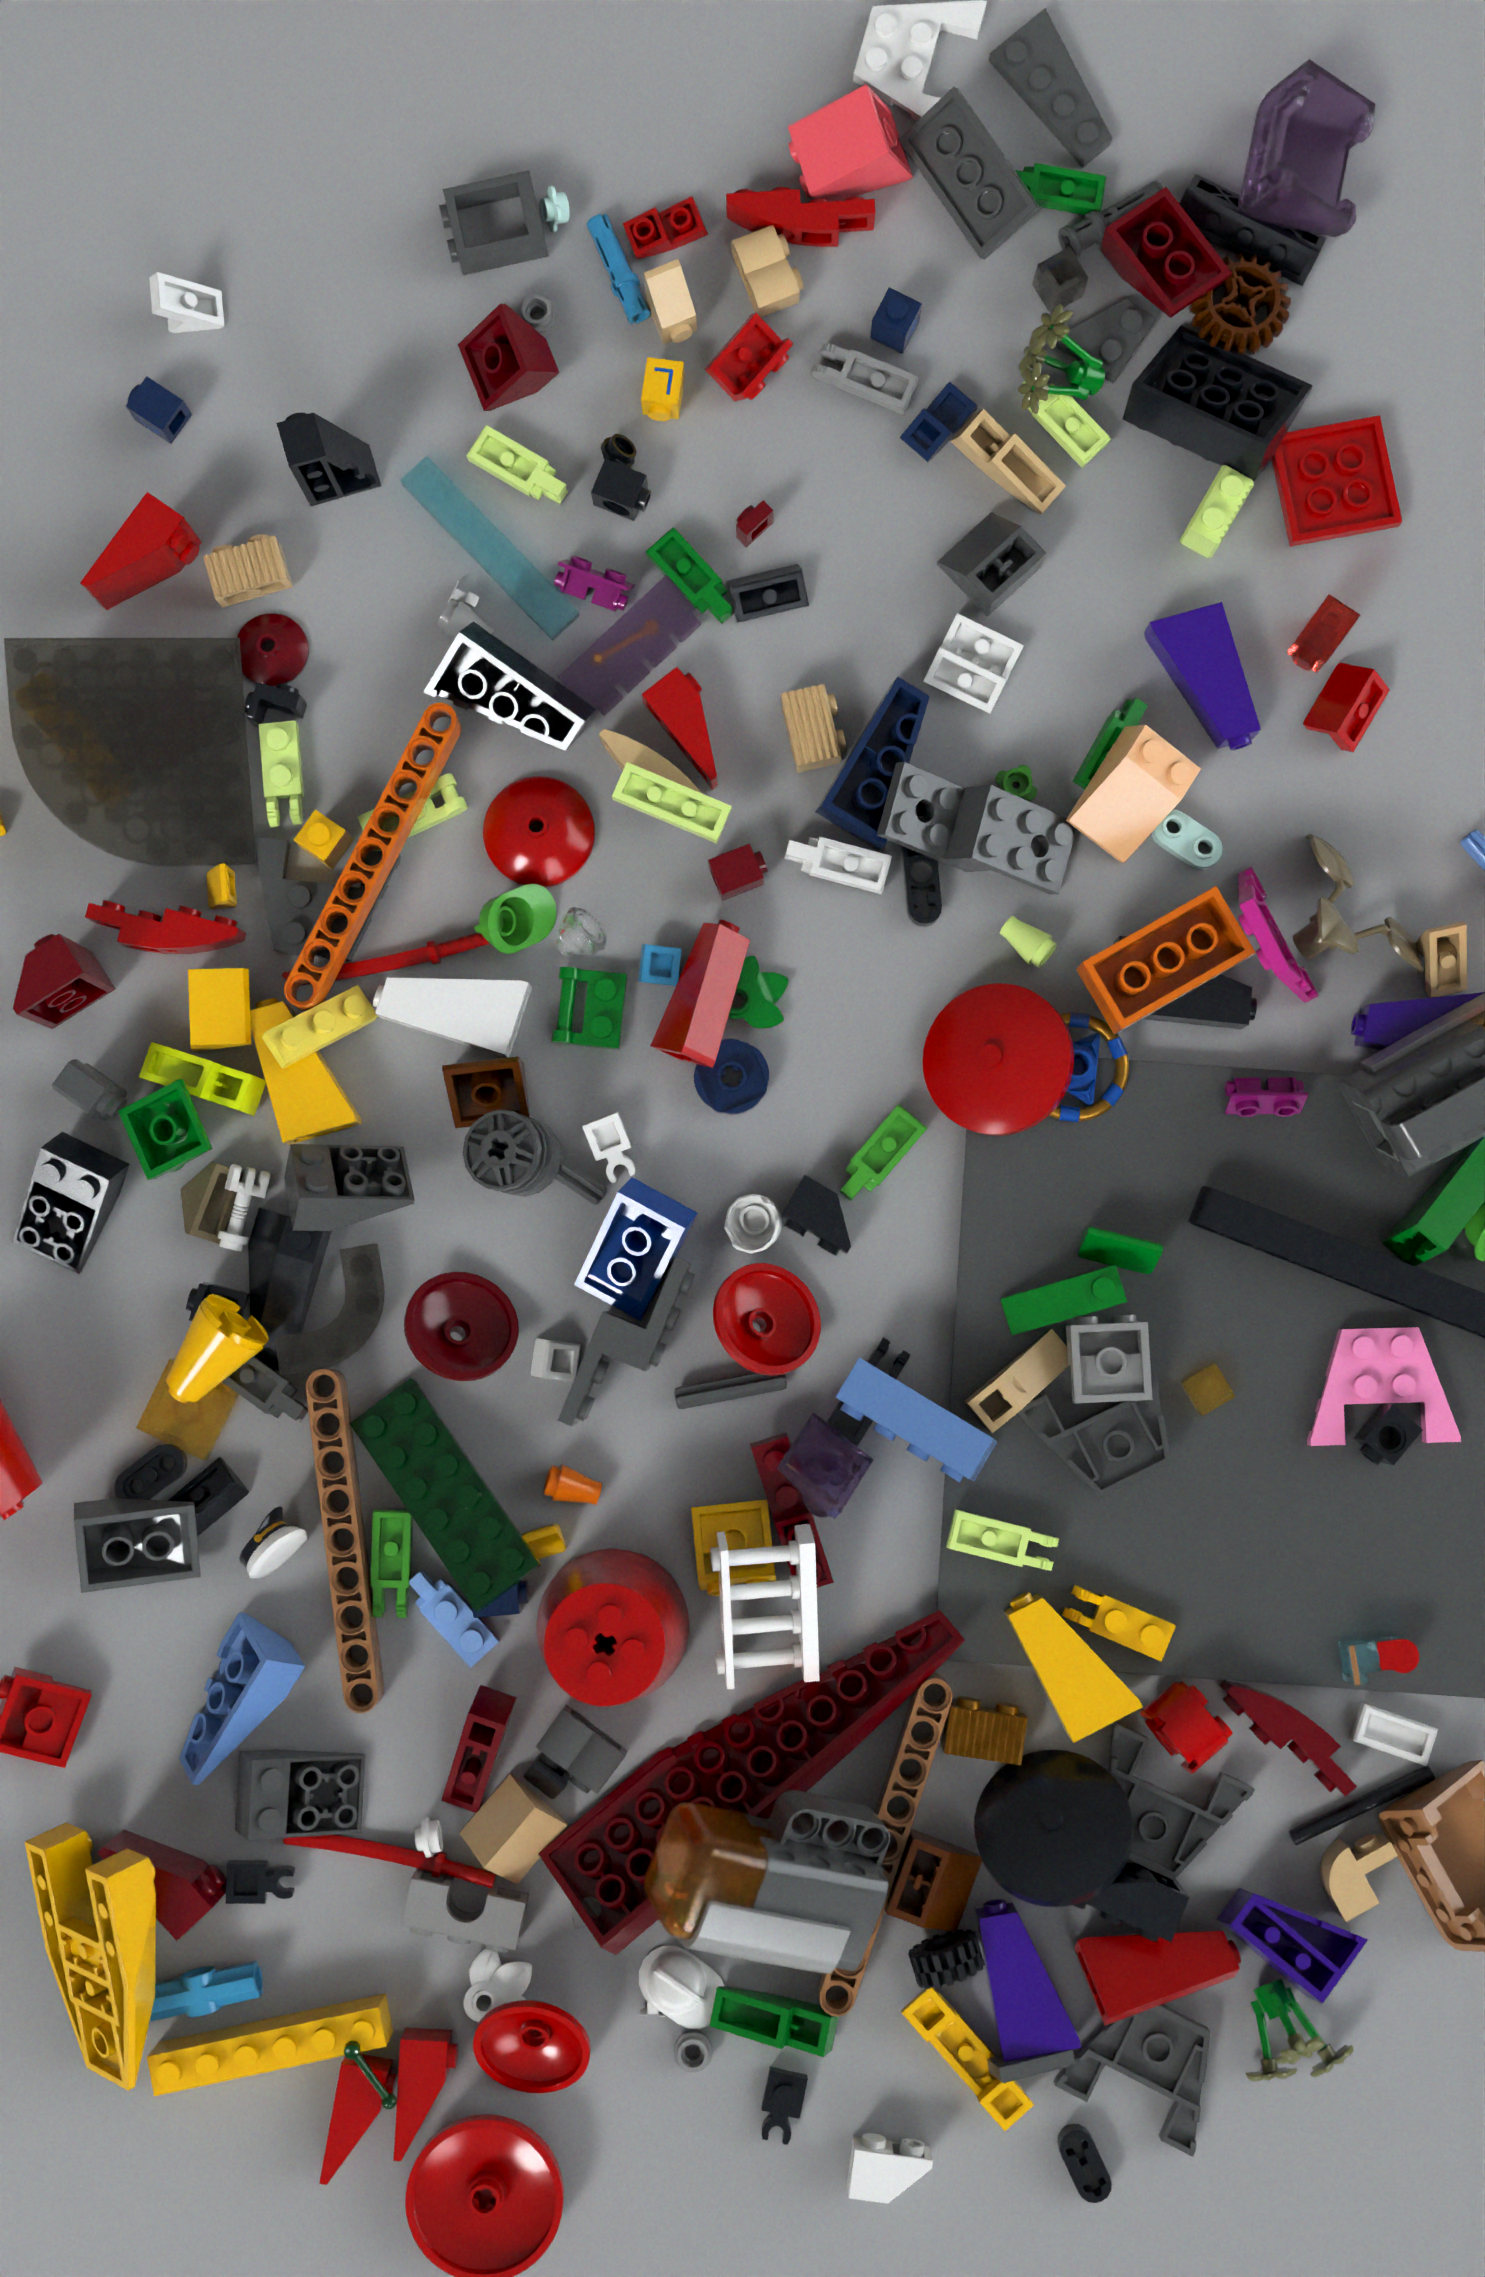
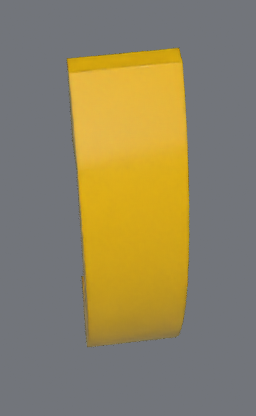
M934 1987L924 1989L901 2009L904 2017L926 2042L929 2041L976 2094L979 2103L1004 2131L1034 2106L1032 2100L1016 2080L1002 2083L989 2073L987 2058L995 2057L996 2055Z

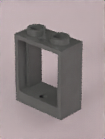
M529 170L443 189L446 204L439 205L444 228L451 227L454 239L447 240L452 263H460L463 275L548 257ZM520 196L528 231L527 235L468 248L465 247L457 210Z

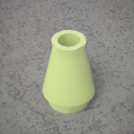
M1011 916L999 932L1028 965L1034 964L1038 968L1046 963L1057 947V944L1051 940L1052 935L1018 920L1015 916Z

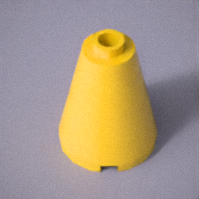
M210 1294L207 1298L205 1297L200 1302L166 1378L170 1395L182 1403H187L188 1401L197 1402L259 1353L268 1342L269 1337L258 1320L252 1315L248 1320L244 1319L237 1313L241 1307L222 1296Z

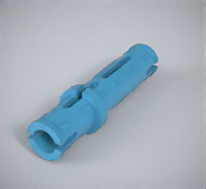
M598 214L587 222V228L610 276L613 295L619 298L628 322L630 324L634 322L638 324L650 316V310L639 289V278L635 273H632L608 215L603 214L602 216Z

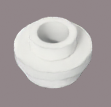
M429 1817L422 1818L421 1826L415 1827L416 1848L418 1851L423 1850L426 1858L433 1857L434 1853L442 1852L443 1835L440 1821H431Z

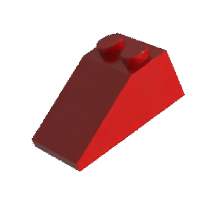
M146 492L81 580L80 584L100 606L109 610L179 573L185 565H189L195 560L202 542L182 515Z

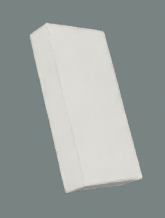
M1361 1702L1350 1739L1427 1766L1438 1729Z

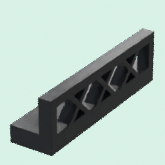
M1197 174L1194 175L1179 203L1208 241L1237 255L1242 253L1243 257L1249 261L1252 256L1256 255L1258 260L1256 264L1260 266L1270 261L1269 271H1281L1282 277L1300 286H1303L1327 239Z

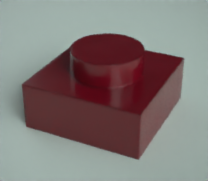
M764 500L755 508L753 505H750L737 518L736 538L746 548L773 524V509Z

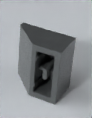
M990 513L938 560L937 565L988 617L1042 567L1047 553L1020 525Z

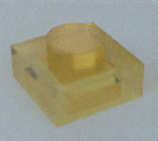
M1216 1363L1210 1364L1180 1382L1200 1416L1206 1415L1236 1397Z

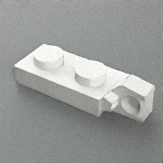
M819 837V839L809 838L808 845L789 840L785 852V859L801 863V871L810 873L809 875L878 894L883 892L892 856L824 837Z

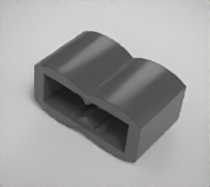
M77 1059L69 1061L52 1084L53 1090L90 1116H98L102 1120H107L111 1117L116 1118L119 1115L118 1110L124 1108L127 1104L125 1099L127 1091L90 1064H83Z
M568 1705L564 1707L536 1746L541 1751L539 1757L544 1763L555 1770L561 1766L572 1775L570 1781L578 1789L585 1793H589L592 1790L597 1794L628 1752L617 1741L598 1729L588 1719Z

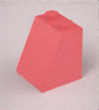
M867 84L788 126L792 139L788 143L789 150L797 164L800 163L803 175L799 177V180L807 197L812 196L814 199H826L829 202L842 201L849 197L862 195L913 178L904 147L898 140L900 135L892 111Z

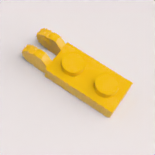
M1074 1585L1071 1593L1080 1600L1097 1604L1093 1617L1090 1618L1076 1609L1065 1607L1062 1614L1063 1617L1088 1627V1630L1162 1662L1175 1630V1624L1103 1593L1100 1596Z

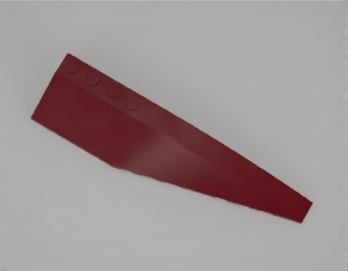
M938 1610L895 1632V1636L879 1644L875 1642L863 1648V1652L845 1661L841 1659L828 1666L829 1669L819 1674V1681L804 1682L802 1679L755 1703L753 1708L739 1715L735 1713L723 1719V1723L705 1732L699 1731L687 1737V1741L676 1747H668L655 1754L538 1853L599 1946L617 1955L665 1914L661 1905V1887L655 1877L658 1871L665 1872L675 1844L701 1848L707 1852H701L677 1873L678 1875H681L683 1869L694 1871L702 1869L717 1856L715 1855L716 1853H721L727 1841L731 1825L739 1813L768 1819L775 1802L784 1792L789 1790L807 1792L891 1715L921 1683L928 1679L962 1645L965 1639L942 1611ZM594 1897L600 1902L601 1913L599 1917L584 1898Z

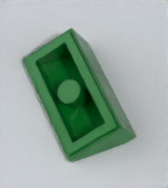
M1088 1227L1083 1230L1078 1256L1083 1259L1107 1265H1116V1267L1143 1274H1151L1163 1252L1164 1246L1159 1243L1095 1227Z

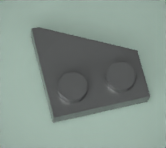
M1124 299L1069 329L1070 331L1067 335L1090 355L1103 361L1101 367L1105 370V379L1114 383L1154 325L1156 318L1127 299ZM1057 341V348L1077 361L1082 360L1063 342Z

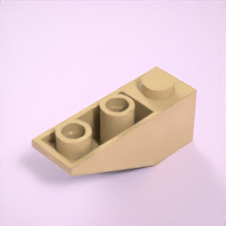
M1050 1329L963 1402L984 1428L993 1434L1070 1365L1068 1364L1067 1346L1054 1330Z

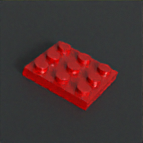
M1380 415L1286 433L1272 457V464L1290 547L1391 529L1401 525L1402 517Z

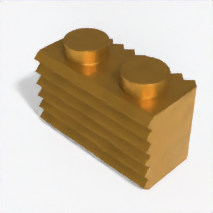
M959 1696L957 1703H951L945 1721L942 1750L948 1755L952 1754L955 1756L1021 1765L1028 1718L1025 1713L1019 1712V1706L1014 1704L997 1702L996 1708L981 1706V1700Z

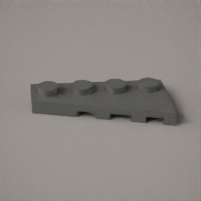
M1045 8L995 48L989 55V62L1083 168L1111 145L1112 136Z

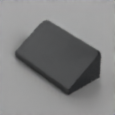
M799 564L727 581L737 623L809 606L803 572Z
M219 1457L168 1501L194 1502L198 1537L247 1496L249 1492L223 1458Z

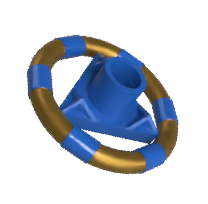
M1062 1013L1060 1015L1068 1027L1085 1028L1096 1032L1073 1042L1074 1068L1067 1092L1087 1106L1079 1108L1058 1105L1049 1116L1061 1121L1070 1122L1091 1120L1110 1110L1124 1093L1129 1076L1128 1053L1121 1037L1118 1034L1114 1035L1109 1025L1103 1020L1085 1013ZM1101 1036L1107 1042L1115 1060V1076L1101 1099L1093 1103Z

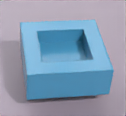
M642 944L638 982L676 986L679 978L682 949Z

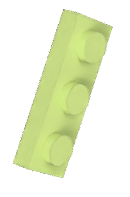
M626 762L612 794L614 801L716 844L732 810L731 805Z

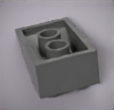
M111 1498L74 1503V1526L81 1593L201 1577L194 1502Z

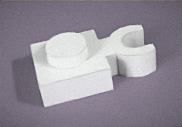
M618 1111L582 1125L595 1160L607 1158L606 1175L611 1183L617 1181L614 1173V1168L617 1165H625L630 1176L635 1175L633 1161L629 1157L624 1156L622 1152L631 1148L632 1145Z

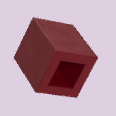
M750 843L708 860V868L722 901L764 885L762 874L768 872L761 852L753 853Z

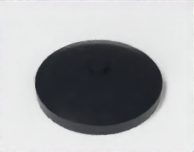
M1040 1750L1023 1755L1021 1765L1007 1763L989 1780L976 1806L974 1833L984 1866L991 1877L1004 1890L1014 1897L1034 1905L1066 1907L1085 1902L1097 1896L1119 1876L1132 1848L1133 1823L1129 1803L1124 1791L1116 1779L1103 1766L1086 1756L1071 1751Z

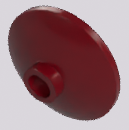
M268 613L254 617L241 628L235 641L234 654L239 669L249 680L256 684L259 682L276 687L277 683L287 684L303 671L308 660L309 646L305 633L294 620L281 614ZM274 641L275 646L271 651H263V644L265 642Z

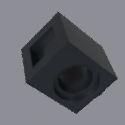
M605 459L592 488L591 495L594 506L635 521L638 511H645L651 497V490L648 489L646 474Z
M1382 1403L1354 1439L1362 1445L1359 1451L1374 1464L1378 1465L1382 1462L1395 1465L1423 1429L1393 1404ZM1388 1426L1392 1431L1393 1439L1387 1447H1382L1379 1443L1378 1435L1382 1428Z

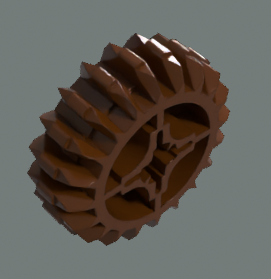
M1242 253L1236 255L1233 263L1226 255L1222 260L1231 270L1232 275L1190 304L1189 313L1194 314L1191 321L1192 327H1202L1198 335L1200 338L1210 337L1211 347H1215L1219 342L1224 345V351H1230L1231 348H1234L1239 353L1244 354L1247 348L1254 355L1261 346L1269 347L1273 342V337H1279L1283 331V324H1286L1289 318L1287 309L1291 304V298L1285 296L1288 291V283H1278L1281 278V271L1272 274L1268 271L1271 266L1270 261L1260 266L1256 264L1258 261L1256 255L1252 256L1249 262H1246ZM1221 286H1224V298L1221 299L1219 304L1213 305L1212 293ZM1266 305L1267 319L1256 325L1254 321L1256 317L1255 312H1258L1261 306Z

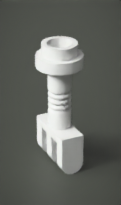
M232 1164L224 1189L237 1192L234 1201L235 1205L233 1206L234 1209L231 1213L232 1216L230 1217L227 1231L219 1230L217 1238L221 1239L220 1247L242 1251L243 1245H247L249 1237L243 1236L242 1232L251 1197L265 1198L270 1173L261 1170L256 1184H253L256 1170L246 1167L242 1181H239L242 1170L241 1165Z

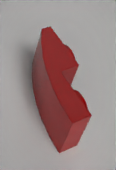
M692 196L661 212H658L656 207L623 223L637 259L679 248L708 235L696 201Z

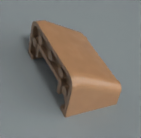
M1483 1760L1468 1761L1390 1804L1379 1815V1823L1384 1834L1398 1854L1397 1857L1440 1935L1450 1946L1461 1951L1485 1952V1763Z

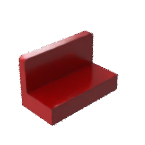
M1338 663L1306 716L1303 725L1308 730L1329 734L1341 750L1354 752L1390 689L1375 669Z

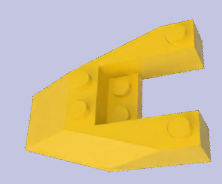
M65 1822L25 1841L45 1949L86 2067L129 2091L136 2085L155 1999L156 1893L153 1882L155 1869L149 1857L128 1848L93 1865L90 1854L93 1845L90 1836L85 1830Z

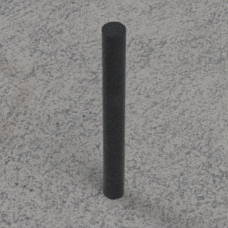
M1428 1765L1290 1830L1289 1834L1297 1846L1435 1780L1434 1774Z

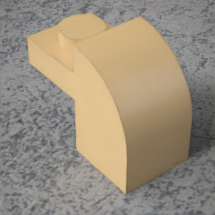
M1380 1833L1376 1836L1375 1834H1368L1361 1837L1354 1843L1355 1847L1351 1850L1338 1838L1326 1849L1322 1857L1319 1871L1322 1887L1336 1913L1345 1922L1380 1903L1365 1874L1398 1856L1391 1842Z

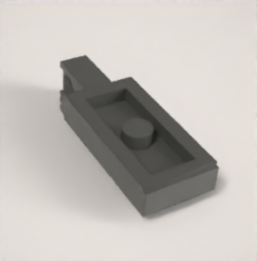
M255 1356L222 1381L265 1414H271L279 1418L282 1412H284L295 1421L299 1420L301 1422L308 1413V1407L294 1398L298 1389L291 1385L292 1382Z

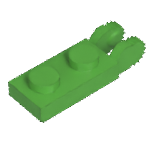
M373 1509L370 1587H373V1617H383L386 1609L385 1588H397V1617L407 1618L409 1605L408 1588L411 1587L409 1580L411 1579L413 1537V1517L407 1509Z

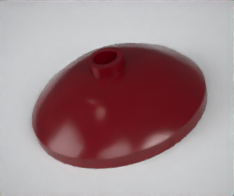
M449 1272L427 1280L411 1297L404 1316L405 1338L413 1355L425 1368L438 1376L450 1380L474 1381L490 1376L508 1361L518 1340V1318L508 1296L493 1282L472 1273ZM450 1333H459L462 1340L453 1339Z

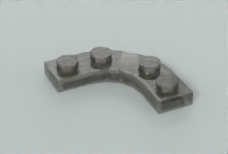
M378 1243L339 1250L345 1285V1299L338 1317L328 1326L315 1331L274 1338L280 1376L318 1370L338 1364L356 1353L370 1338L380 1320L384 1305L385 1290Z

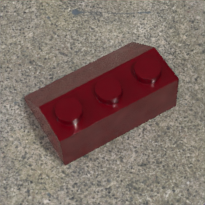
M50 934L39 939L34 944L35 949L25 955L13 1010L23 1018L54 1029L114 991L115 987L92 951L61 934L56 936Z

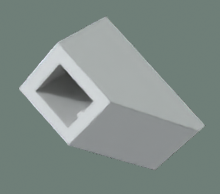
M865 2133L863 2137L853 2136L847 2181L849 2198L890 2203L932 2169L933 2158L930 2146H925L922 2141L911 2138L902 2139L901 2142L887 2141L884 2136L875 2133Z

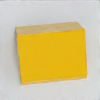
M188 969L190 1045L192 1052L250 1045L249 969Z

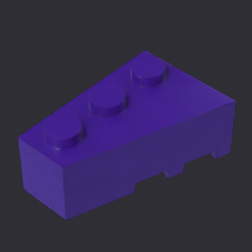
M1241 1888L1236 1891L1217 1917V1920L1306 1997L1322 2004L1368 1941L1364 1937Z

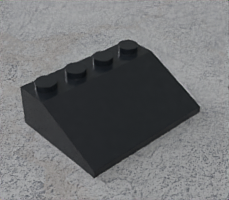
M1180 325L1132 383L1122 420L1135 425L1141 430L1157 435L1173 445L1189 450L1205 460L1212 461L1221 466L1227 465L1256 481L1272 459L1311 392L1313 385L1250 356L1239 353L1232 348L1230 351H1224V345L1219 342L1215 347H1211L1210 338H1200L1199 333Z

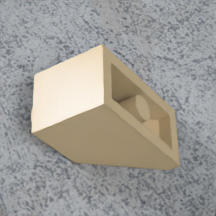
M675 259L643 273L646 305L650 310V315L663 345L672 341L674 343L683 342L691 337L693 332L697 331L696 312L679 260Z

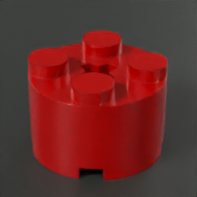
M1175 1681L1140 1711V1715L1148 1718L1145 1721L1146 1726L1171 1756L1180 1754L1185 1759L1180 1765L1187 1772L1193 1774L1228 1744V1738L1233 1733L1219 1716L1213 1718L1204 1706L1208 1701L1193 1684L1188 1687L1183 1681L1180 1683Z

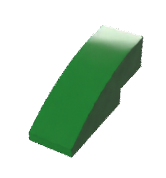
M718 1986L709 2027L779 2049L789 2046L824 2057L832 2051L838 2016H831L826 2013L821 2005L765 1992Z

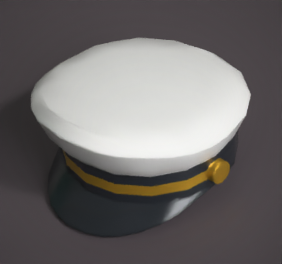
M278 1506L263 1520L255 1535L242 1550L239 1560L247 1568L250 1578L256 1579L267 1576L283 1565L301 1548L307 1540V1532L299 1527L288 1526L283 1521V1508Z

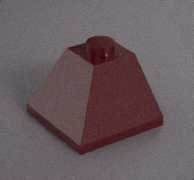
M500 303L458 344L484 411H491L535 394L560 373L547 340L506 304Z

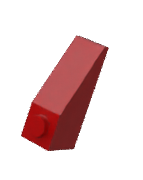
M676 667L642 693L643 704L709 787L713 789L718 785L701 696L699 694L702 689L689 672L684 675Z
M406 2027L400 2039L393 2161H402L442 2089L450 2068L456 2069L458 2044L452 2043V2030Z
M361 2054L387 2092L394 2094L397 2074L391 2073L393 2059ZM344 2057L340 2066L319 2184L327 2185L383 2107L381 2096L355 2060Z

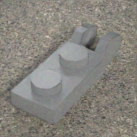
M823 343L819 351L820 355L828 361L844 366L840 372L816 363L810 372L816 380L828 385H836L838 389L902 415L905 414L918 384L919 377L856 350L850 349L848 351L833 344Z

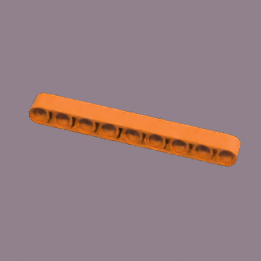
M442 702L434 703L424 711L284 986L285 997L291 1004L302 1011H307L324 1002L460 736L461 723L453 708L448 704ZM440 717L451 719L450 726L444 731L433 729L434 722ZM423 750L433 751L434 757L431 762L424 765L416 763V758ZM407 783L417 785L416 793L410 798L399 796L403 785ZM391 816L399 817V826L394 831L386 832L382 830L385 819ZM376 849L382 851L383 856L378 864L372 866L365 864L366 855L370 851ZM353 884H365V892L362 897L354 900L348 898L349 888ZM340 916L347 917L348 925L346 929L341 933H332L331 924L333 920ZM329 950L331 957L328 964L323 967H315L314 957L317 952ZM306 983L312 984V996L306 1001H298L296 995L298 988Z

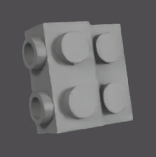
M1136 1315L1113 1316V1323L1098 1324V1316L1075 1317V1325L1066 1326L1068 1364L1071 1367L1073 1403L1153 1400L1148 1322H1137Z

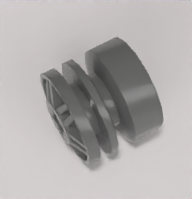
M496 1110L486 1113L475 1121L465 1136L462 1152L465 1168L474 1181L488 1189L524 1197L540 1193L552 1183L559 1171L562 1155L559 1140L550 1127L534 1118L507 1110Z

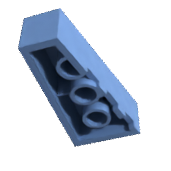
M860 1357L835 1397L844 1402L840 1410L858 1421L862 1419L863 1415L875 1421L877 1424L873 1430L891 1441H894L898 1435L910 1443L906 1450L927 1462L930 1456L943 1463L940 1471L958 1482H961L964 1476L975 1481L997 1444L994 1438Z

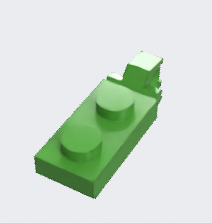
M898 1104L850 1160V1164L845 1171L852 1177L839 1192L850 1201L863 1186L871 1192L876 1185L879 1186L927 1130V1127Z

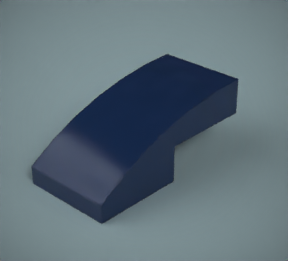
M949 381L929 407L922 409L900 436V439L925 461L929 462L962 428L978 409V406Z

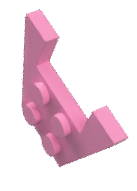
M1419 1327L1338 1329L1325 1374L1327 1378L1321 1399H1318L1315 1410L1316 1416L1312 1431H1309L1307 1445H1346L1345 1404L1420 1402L1421 1428L1423 1429L1422 1442H1461V1435Z

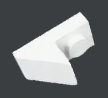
M159 272L149 277L152 314L168 318L169 332L180 333L221 329L224 327L221 290Z

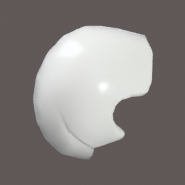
M749 1194L738 1197L728 1208L724 1229L735 1249L752 1254L767 1250L777 1241L782 1229V1219L778 1208L772 1200L763 1195Z

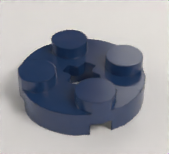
M732 1038L721 1041L713 1068L696 1064L694 1072V1083L699 1097L707 1106L721 1114L738 1115L750 1111L759 1104L766 1094L769 1082V1068L762 1053L747 1042ZM732 1067L734 1072L739 1070L742 1072L743 1077L738 1079V1086L731 1087L729 1083H722L720 1078L726 1075L725 1068Z

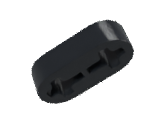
M1080 2124L1066 2125L1058 2134L1057 2144L1080 2196L1087 2202H1102L1110 2194L1112 2183L1091 2134ZM1076 2137L1079 2142L1084 2141L1081 2143V2147L1085 2157L1078 2159L1074 2149L1069 2148L1071 2146L1069 2139ZM1089 2167L1094 2176L1100 2178L1097 2189H1092L1089 2184L1086 2185L1088 2181L1084 2170Z

